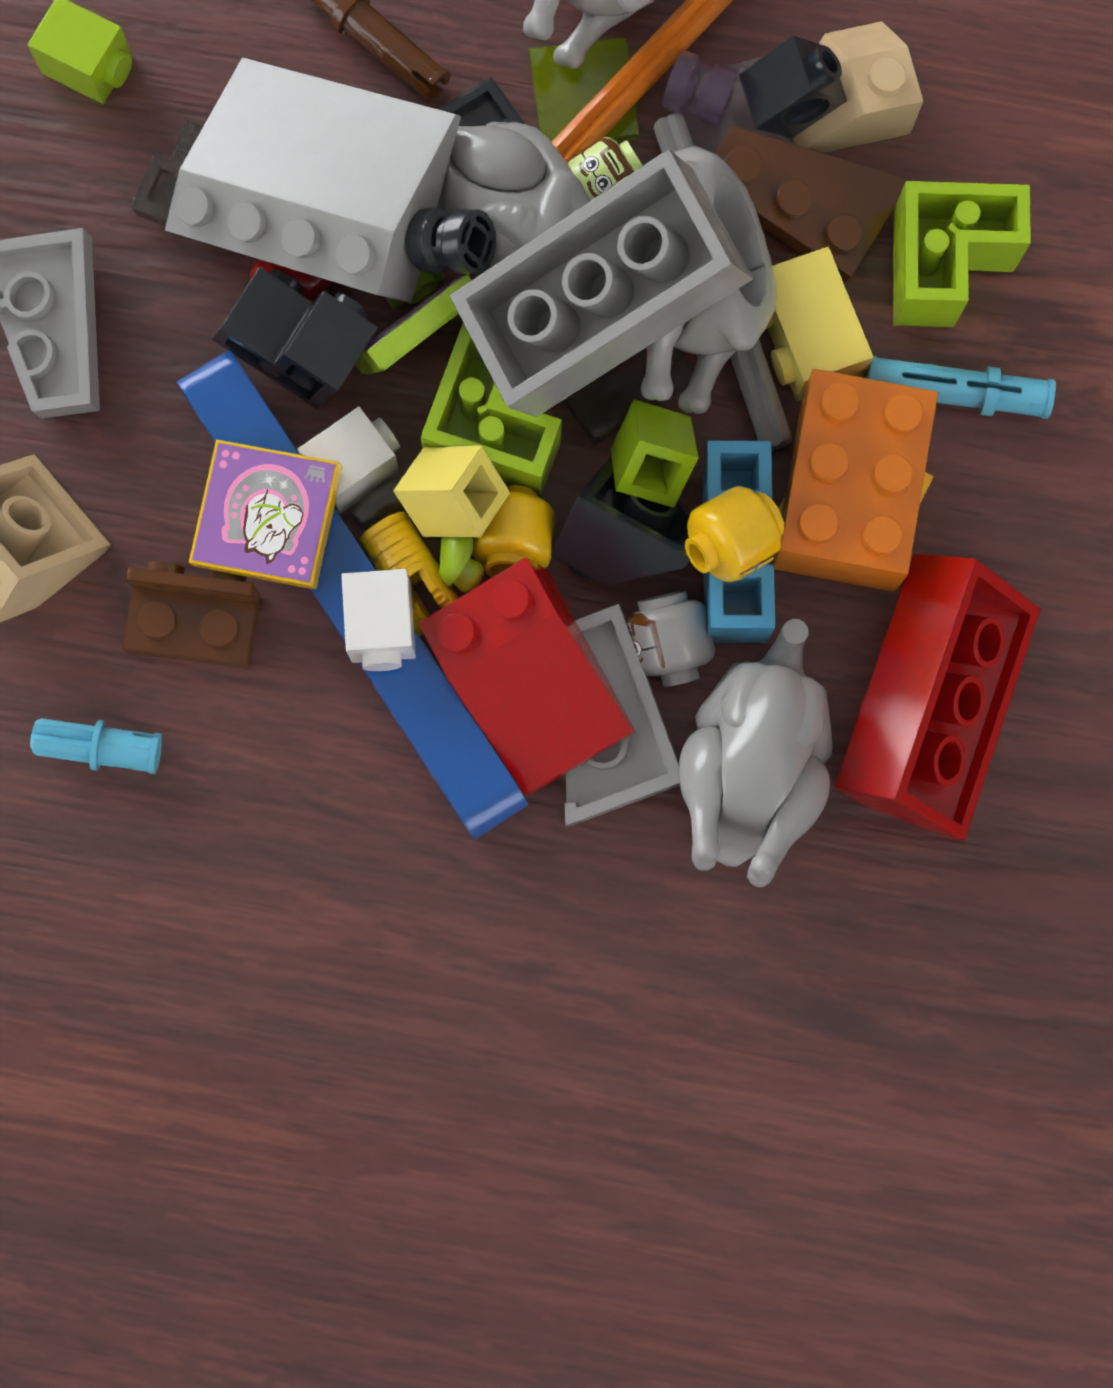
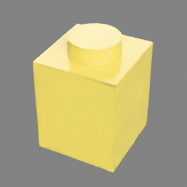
M482 446L424 447L393 490L423 537H481L510 494Z

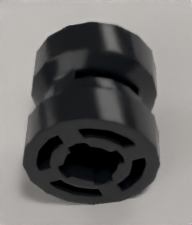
M445 208L420 209L413 216L409 224L407 250L415 267L426 273H443L451 269L458 274H482L490 267L494 259L496 231L491 218L480 209H459L452 213Z

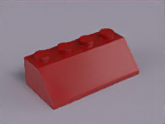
M914 553L908 575L901 585L899 599L887 634L881 643L880 654L866 695L862 699L860 713L847 751L841 760L840 771L834 788L869 809L941 835L965 841L1041 609L976 558Z

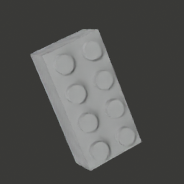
M668 149L452 293L450 297L507 407L537 417L747 284L753 278L693 168Z

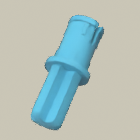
M41 718L36 720L33 726L30 747L37 756L89 763L90 769L98 771L102 765L156 774L161 756L162 734L109 728L103 720H98L96 725L92 726Z

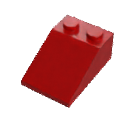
M525 557L418 623L447 679L525 795L534 793L636 733L549 571L528 557Z

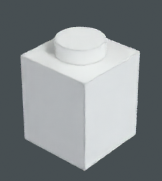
M357 407L298 448L300 455L336 461L343 466L335 503V509L339 514L400 473L396 455L394 454V452L401 448L396 437L380 417L371 423L360 407Z
M407 569L342 573L346 652L351 662H362L363 669L367 671H388L402 667L401 659L416 658L412 590Z

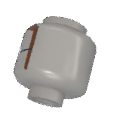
M686 590L661 594L638 601L639 611L629 617L627 627L645 675L661 676L664 687L684 684L699 679L697 667L707 664L715 655L714 640L712 636L708 635L707 611L704 603L696 599H688Z

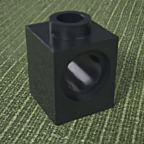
M794 35L739 74L755 128L793 138L847 102L840 80L842 76L841 64L830 47Z

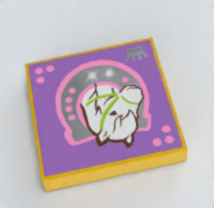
M216 439L188 563L194 567L316 590L343 466L336 461Z

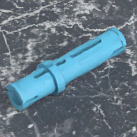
M873 356L874 358L866 373L867 379L937 391V403L978 408L979 415L993 416L995 411L1048 419L1053 409L1056 392V381L1053 379L1041 380L1001 374V368L987 366L985 372Z

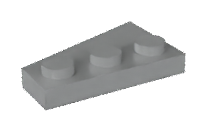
M619 604L575 621L636 733L566 773L565 826L567 827L680 786L677 755L648 677L645 675L627 627L626 618Z

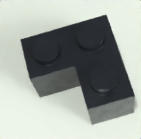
M259 267L212 340L226 350H230L232 354L316 409L339 391L378 327L366 319L368 312L352 298L341 293H336L333 297L326 291H323L314 302H311L302 296L304 292L303 287L292 277L276 269L268 273Z

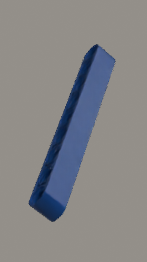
M230 350L225 351L176 382L214 443H216L217 439L299 455ZM334 508L317 589L310 590L345 642L341 574L376 570ZM414 629L416 658L401 659L402 667L388 671H367L363 669L362 662H359V665L470 835L476 840L527 807L528 803Z

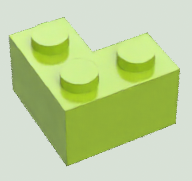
M905 182L893 211V326L954 328L969 301L968 271L1014 272L1031 244L1030 185Z
M463 323L421 435L422 448L482 446L506 486L521 485L529 487L536 491L538 497L541 498L561 443L562 419L544 413L534 417L507 407Z

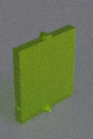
M626 38L596 41L586 53L583 64L576 69L556 64L553 59L554 51L559 45L529 48L539 131L546 135L551 142L629 61ZM635 105L605 137H610L615 141L639 139Z

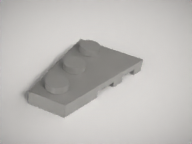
M83 228L0 240V322L9 342L7 346L8 352L31 411L41 419L100 411L92 237Z

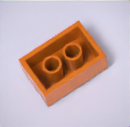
M812 369L801 401L781 514L784 521V533L781 536L779 553L773 560L774 570L891 592L897 590L909 572L938 397L937 391Z

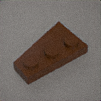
M736 126L730 127L714 151V154H717L726 162L747 188L749 196L755 205L761 227L802 255L829 246L843 283L853 276L895 208L905 182L911 181L908 178Z

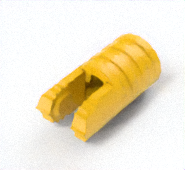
M398 512L384 518L370 527L359 538L358 542L377 571L407 569L412 590L414 629L419 636L423 634V631L418 623L430 615L414 590V585L423 580L430 593L433 594L435 601L442 608L460 598L453 586L448 587L441 578L438 562L406 512Z

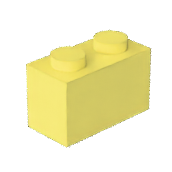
M829 246L773 265L777 300L776 309L766 329H768L775 350L771 351V360L780 384L783 386L790 384L796 401L802 400L803 392L812 369L864 378L874 357Z

